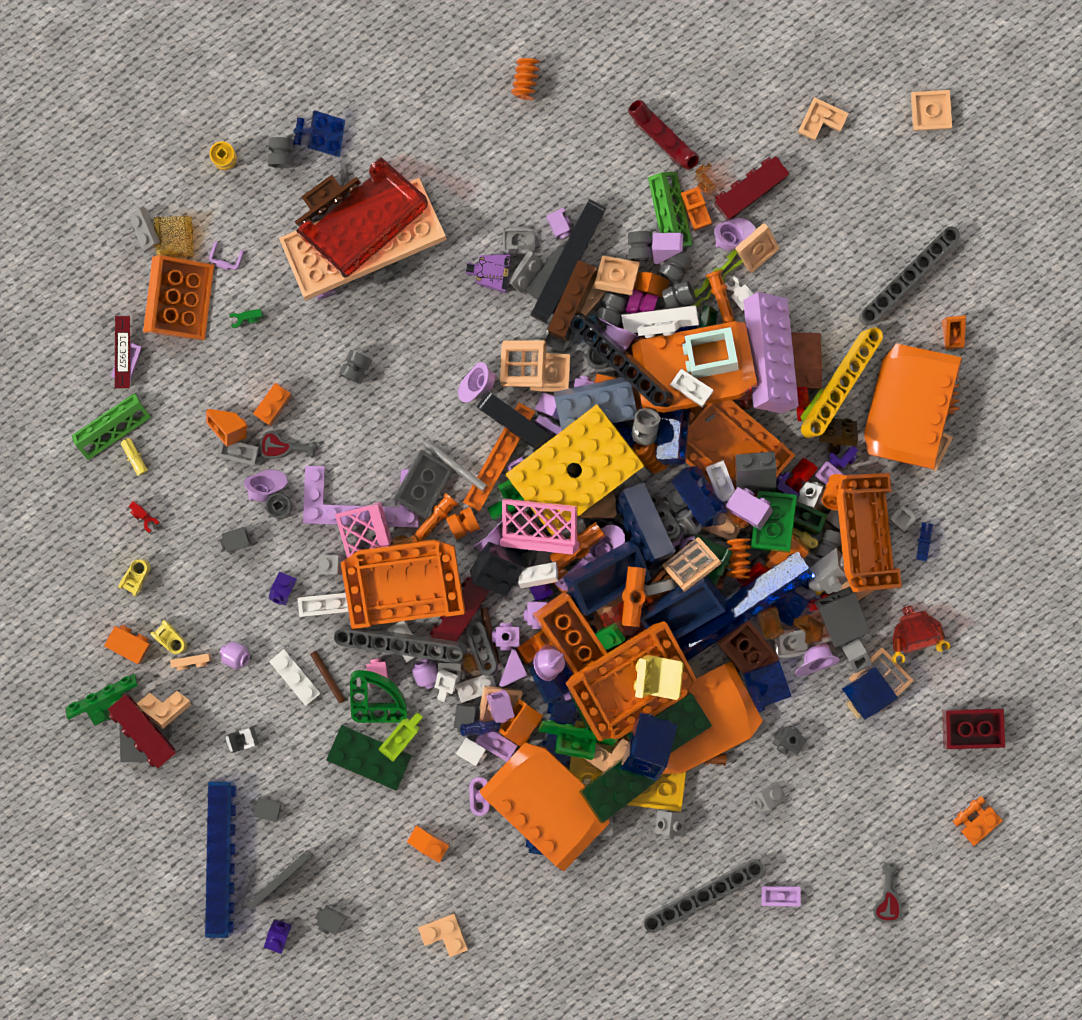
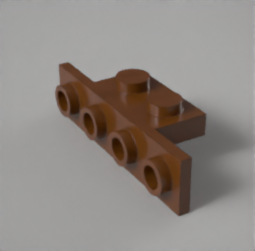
M330 175L301 196L310 211L294 222L299 227L308 226L313 221L312 218L326 213L330 205L341 202L344 199L343 196L348 192L353 193L356 191L361 181L355 177L341 187L335 177Z

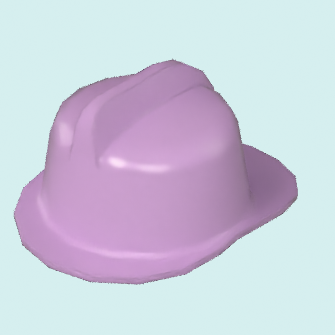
M734 218L718 224L714 229L716 248H721L725 251L735 250L742 241L756 230L755 226L744 218Z
M599 318L601 322L607 325L606 333L623 349L627 350L634 339H639L638 335L615 327Z
M477 363L461 381L458 388L459 399L467 403L471 402L479 394H485L487 391L490 392L497 375L491 372L485 363Z
M272 469L249 476L244 480V486L248 490V499L251 502H266L271 495L283 489L287 484L286 475L281 471Z
M497 525L486 538L473 547L481 553L488 541L500 546L502 533L499 526Z
M615 525L603 527L601 530L606 537L590 548L589 553L585 556L586 560L591 562L624 544L625 534L620 527Z
M546 644L534 657L533 663L537 675L545 681L553 680L564 669V654L551 645Z
M828 644L813 646L806 651L804 665L795 671V675H809L837 664L840 659L837 656H833Z

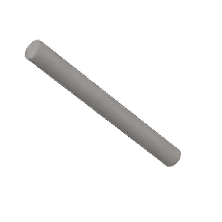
M429 440L425 442V448L481 491L487 488L484 482Z

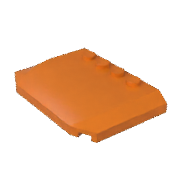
M734 321L677 332L667 336L662 335L641 339L632 344L634 359L671 391L674 397L673 403L669 407H659L653 405L640 393L642 408H653L658 412L665 413L699 406L670 386L681 369L687 372L685 361H689V357L684 355L682 344L686 343L685 336L729 327L732 330L739 370L696 378L714 390L705 405L741 398L745 395L746 391L752 387H757L746 324ZM725 339L692 346L695 366L729 359ZM647 382L646 389L648 390L650 388V382ZM663 393L660 395V402L664 399Z
M895 344L882 360L864 431L869 455L935 470L956 379L959 376L963 360L962 357Z
M733 400L707 404L703 408L696 406L682 409L664 430L672 451L710 484L712 483L706 466L724 460L735 490L737 489L735 478L737 454L775 451L776 477L796 456ZM714 414L715 418L707 423L705 419ZM754 493L753 496L757 498L758 493Z
M890 473L843 475L840 477L837 505L844 571L853 592L902 588L900 568L894 569L887 510L886 493L892 492Z
M434 539L361 549L341 562L351 629L466 613L456 549L453 545Z
M663 621L650 626L572 675L566 682V685L596 739L602 741L607 738L619 739L684 698L688 693L687 689L691 683L696 681V677L669 626ZM646 655L682 661L684 667L680 698L674 700L648 695L644 698L635 697L634 683L638 674L636 671L637 661Z
M732 661L696 678V681L692 682L687 689L688 693L686 695L693 694L712 727L656 762L655 766L660 774H683L749 740L763 722Z
M525 742L479 791L490 805L562 871H565L611 822L610 819L604 823L599 822L579 792L586 785L547 748L529 744L528 742Z

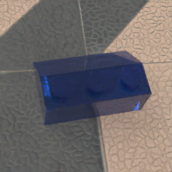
M697 466L685 467L671 482L701 527L723 525L726 523L728 512L724 507V503L717 497L712 485L703 476L702 470Z

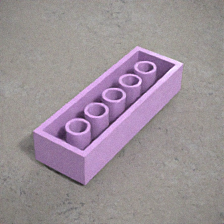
M757 292L743 300L746 329L757 380V387H752L753 406L757 409L784 414L798 407L788 298Z

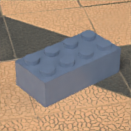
M623 377L554 392L561 430H564L596 404L600 406L612 423L634 419L637 412L632 385Z

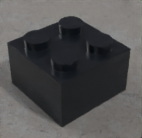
M488 541L470 569L472 583L507 596L525 568L522 554Z

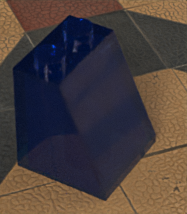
M566 664L562 672L551 681L541 679L537 675L534 665L528 668L545 704L570 692L566 682L572 676V673Z
M640 713L635 721L620 769L657 781L667 768L678 725L673 724L669 720L654 718L653 715L648 713Z

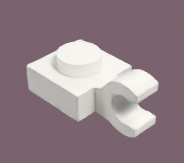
M443 669L439 670L435 683V688L440 689L437 700L445 703L446 697L453 694L458 675Z

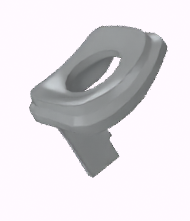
M526 227L507 228L503 232L504 252L511 256L526 255L528 251L534 253V230ZM517 234L525 236L527 240L525 247L520 249L518 246L512 245V238Z
M801 628L786 629L774 634L775 648L780 658L799 657L808 650L806 632ZM788 636H794L798 640V647L793 651L786 650L783 645L785 638Z

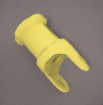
M793 528L792 534L797 536L807 548L813 549L817 547L818 541L812 538L808 532H802Z

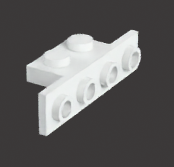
M696 305L621 315L625 330L632 333L638 332V336L645 335V338L655 337L658 333H663L664 336L672 335L680 327L699 325Z

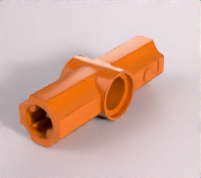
M595 522L580 534L577 533L579 550L574 554L554 552L549 557L552 562H556L558 570H561L574 559L585 557L589 553L590 548L606 536Z
M628 567L626 589L622 593L624 601L622 625L640 626L641 608L646 598L643 591L646 568ZM635 592L636 599L632 601L631 596Z

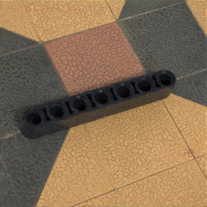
M591 199L588 200L531 312V317L548 324L547 320L554 313L577 261L581 260L607 207Z
M579 315L571 319L570 328L649 402L659 407H669L673 403L674 397L671 391L592 319ZM583 321L584 326H583V328L581 329V328H580V324H581V322ZM596 333V334H597V338H596V340L594 341V340H593V336H594V334ZM610 345V351L607 353L606 348ZM621 357H623V364H622V365H620V363H619ZM636 369L637 375L633 377V371ZM650 382V388L647 390L646 384ZM663 393L664 399L660 402V395Z
M489 391L485 393L476 406L536 450L553 438ZM571 463L567 467V472L577 478L582 473V468L578 463Z

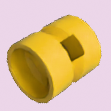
M223 141L212 145L209 155L214 165L220 170H231L237 163V154L233 147Z

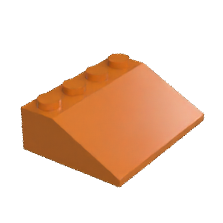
M163 255L153 256L143 332L205 340L214 265Z

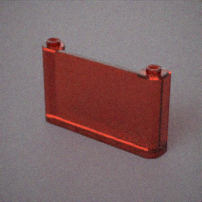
M382 157L370 165V178L316 225L308 221L302 223L296 230L298 236L344 278L352 275L421 215L428 206L426 196Z

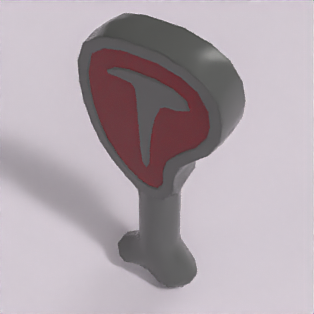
M273 431L265 432L260 440V454L266 459H278L292 451L306 452L313 458L315 450L318 448L316 442L303 445L284 441Z
M885 863L882 866L886 875L885 889L882 899L873 908V914L881 922L893 923L900 919L902 913L900 900L893 891V875L899 868L897 866L891 867Z

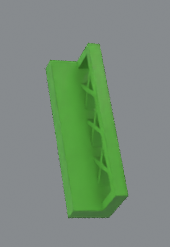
M660 172L648 177L659 232L682 233L685 240L683 247L693 246L677 172ZM667 177H671L673 183L672 187L668 183ZM672 196L676 198V205L672 201ZM676 214L680 217V224L676 220Z
M134 393L74 433L71 437L76 447L89 460L150 419L151 416ZM138 410H141L144 414L139 419L132 418L133 414ZM127 422L124 429H117L119 423ZM111 433V437L108 440H101V435ZM88 444H95V448L88 453L84 449Z

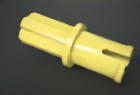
M130 438L123 440L121 445L128 457L127 461L131 462L136 475L139 476L147 472L148 469L140 457L142 454L138 453Z

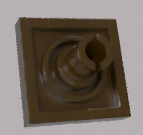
M833 417L824 433L818 436V441L829 443V453H833L835 447V454L840 453L841 445L857 447V421Z

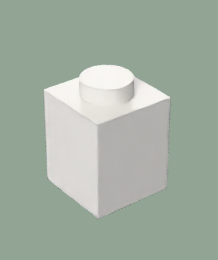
M468 737L465 738L456 753L475 766L477 763L482 764L487 756L484 753L486 749Z

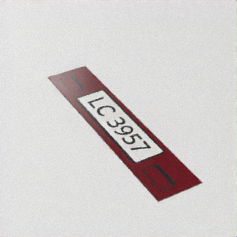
M115 316V388H130V316Z

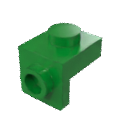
M615 623L610 626L604 625L595 634L605 650L622 643L626 639Z

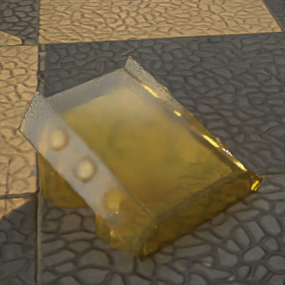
M154 217V229L160 241L155 246L156 256L194 257V225L192 224V217Z

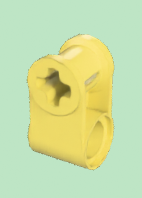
M144 559L133 561L118 588H124L136 597L150 572L149 562ZM138 563L144 565L143 573L137 572L136 566Z
M163 620L162 625L155 632L151 633L160 644L173 654H183L187 650L186 640L166 620ZM177 640L182 644L181 649L178 651L173 648V644Z

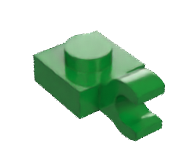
M261 309L229 315L230 318L238 319L236 324L231 325L232 328H239L244 321L249 324L259 323L260 319L264 318Z

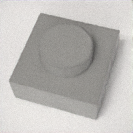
M901 505L889 520L901 531L905 532L917 517L904 505Z

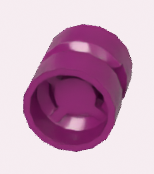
M634 289L632 295H630L625 313L654 311L658 296L650 293L643 295L642 291Z

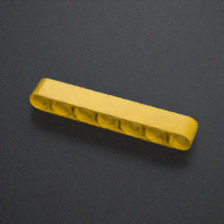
M873 327L859 334L803 422L801 432L804 437L813 438L824 433L881 343L883 334L879 328ZM841 379H842L843 382H844V385H843V386H842L841 383H840V380H841ZM821 409L824 411V417L821 414ZM811 425L815 428L814 432L811 429Z

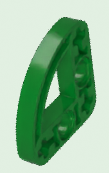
M366 670L352 672L350 676L351 717L355 722L400 723L403 719L407 718L405 697L395 683L375 672ZM356 678H360L361 680L360 687H357ZM368 683L377 685L387 691L396 703H369ZM361 693L364 695V699L357 700L354 695ZM382 710L385 714L377 716L374 714V711Z

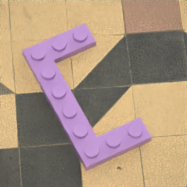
M305 466L303 523L338 525L335 517L336 513L364 507L324 505L325 466ZM401 469V483L409 470ZM400 505V508L383 507L388 527L418 528L419 516L402 505ZM369 510L361 512L358 518L368 523L371 519ZM348 515L341 517L344 525H352L353 518ZM356 521L355 524H354V525L365 526V525L361 524V523L358 522V521Z

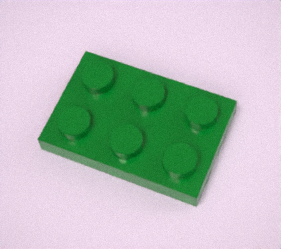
M758 491L757 498L760 499L762 497L769 501L773 512L761 530L753 527L751 549L790 553L797 495Z

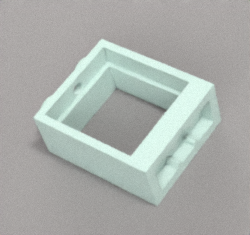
M731 327L685 336L686 343L682 344L684 355L689 357V361L685 362L687 372H691L693 377L701 378L739 370ZM725 339L728 360L695 366L692 346Z

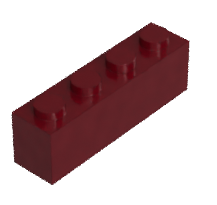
M777 156L772 159L770 157L766 158L761 162L762 166L759 169L753 168L746 174L747 178L743 181L737 180L730 186L731 190L727 193L722 191L715 197L714 206L726 221L733 219L788 178L790 173Z
M467 576L461 585L463 587L462 593L466 613L447 617L441 616L442 622L440 625L437 626L435 624L429 633L432 636L431 638L457 641L490 590L473 584L472 579Z
M125 694L108 708L110 712L109 717L115 723L119 722L123 727L121 729L123 734L135 741V748L140 753L144 752L148 757L146 760L153 768L155 766L157 769L161 768L178 753L129 694Z

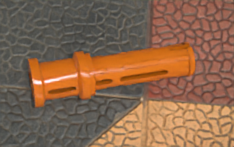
M722 269L706 274V278L709 279L712 288L710 291L717 300L723 323L734 322L735 319L726 293L727 285L724 284L721 275Z
M445 493L441 502L433 507L434 511L410 539L414 542L424 541L442 519L448 517L447 514L458 503Z

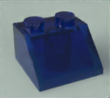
M875 666L870 667L842 688L864 720L898 699Z

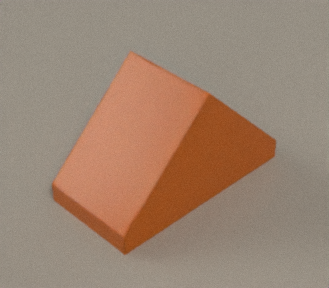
M638 272L634 289L642 291L643 294L650 293L663 298L662 290L668 288L670 280L654 273Z
M966 316L946 317L942 320L945 350L964 348Z

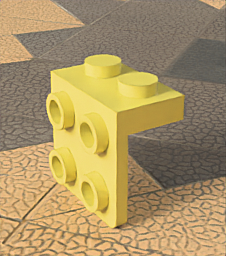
M652 655L640 658L636 664L638 674L634 683L635 697L644 698L648 695L674 700L679 699L683 677V662Z

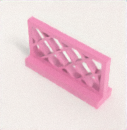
M503 499L500 546L574 554L579 550V541H577V506ZM508 505H514L519 512L512 516L508 511ZM527 506L532 507L537 512L532 518L524 511ZM545 508L550 509L555 514L550 520L542 513ZM564 510L571 511V520L569 522L560 514ZM520 513L528 521L523 527L515 519ZM538 515L546 523L541 529L533 521ZM556 517L564 524L559 531L551 523ZM511 521L519 529L516 533L508 532V524ZM529 523L537 531L534 535H529L524 529ZM547 525L555 533L552 537H547L542 531ZM565 527L571 532V539H566L560 533Z
M381 501L335 514L347 558L355 551L361 550L357 548L361 539L371 544L370 548L373 546L393 545ZM369 510L371 519L368 523L358 518L361 512ZM348 515L354 519L350 528L343 524L341 517ZM356 521L366 526L362 535L352 530ZM368 528L376 533L374 541L364 537ZM350 532L359 537L355 546L347 540Z

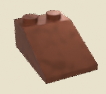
M791 332L796 386H807L808 390H820L822 388L821 333Z
M740 612L711 636L714 642L750 683L779 659L778 655L752 623Z

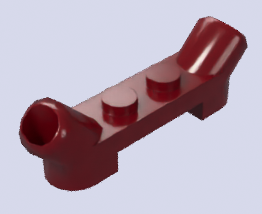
M636 100L630 105L628 113L632 117L634 124L642 132L644 131L677 166L691 170L698 164L699 155L691 150L662 122L643 100Z

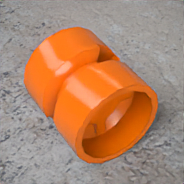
M841 474L829 476L821 499L823 505L831 510L838 511L837 491L840 477L843 476Z
M470 507L460 511V515L453 514L446 518L456 540L465 537L466 532L473 533L480 529Z

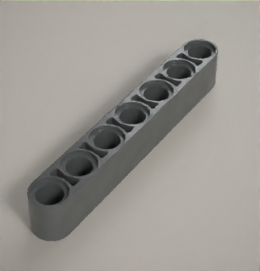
M953 226L943 230L861 311L859 315L860 322L866 326L874 324L960 238L959 230ZM946 232H951L954 235L953 241L946 238ZM933 245L940 247V254H935L932 251ZM919 259H925L927 267H921L918 263ZM905 272H911L914 275V279L912 281L907 280ZM892 285L899 286L900 294L892 292ZM878 299H885L887 306L884 308L880 307ZM865 312H871L873 314L872 321H868L865 319Z
M343 626L334 634L335 643L344 647L452 663L459 662L467 654L465 644L458 641L369 628L351 629V626ZM342 632L348 635V640L342 637ZM360 634L366 637V643L361 641ZM379 637L385 640V645L379 643ZM397 640L403 642L404 648H400L397 645ZM416 643H420L422 645V651L416 648ZM434 645L441 648L440 654L434 650ZM453 648L460 651V656L454 655Z
M756 859L749 860L656 909L644 917L643 924L645 929L650 933H655L758 879L764 873L763 865ZM752 864H758L760 867L759 871L755 874L750 873V866ZM735 873H741L743 876L742 880L738 883L732 880ZM718 882H724L726 885L725 889L721 892L715 889ZM701 891H706L709 894L708 898L704 901L698 899ZM684 900H689L692 903L691 907L687 910L681 908V903ZM667 909L674 911V916L670 919L664 917V912ZM650 918L657 920V925L653 928L647 926V921Z

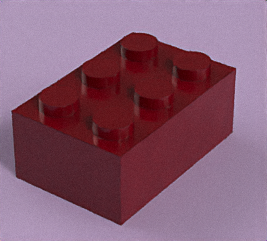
M1004 709L942 710L944 749L1005 748Z

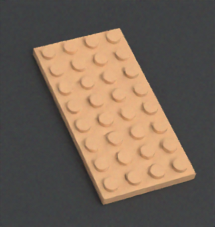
M420 178L279 238L305 301L447 240Z

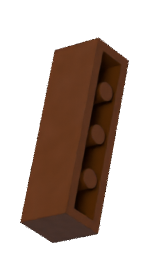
M579 260L577 261L547 329L550 335L568 342L572 334L570 321L574 316H580L597 277L598 270L596 267Z

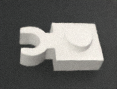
M733 276L731 279L735 282V285L733 287H730L727 283L725 285H727L728 291L734 293L730 298L741 311H744L743 300L753 295V293L745 284L740 287L738 279Z

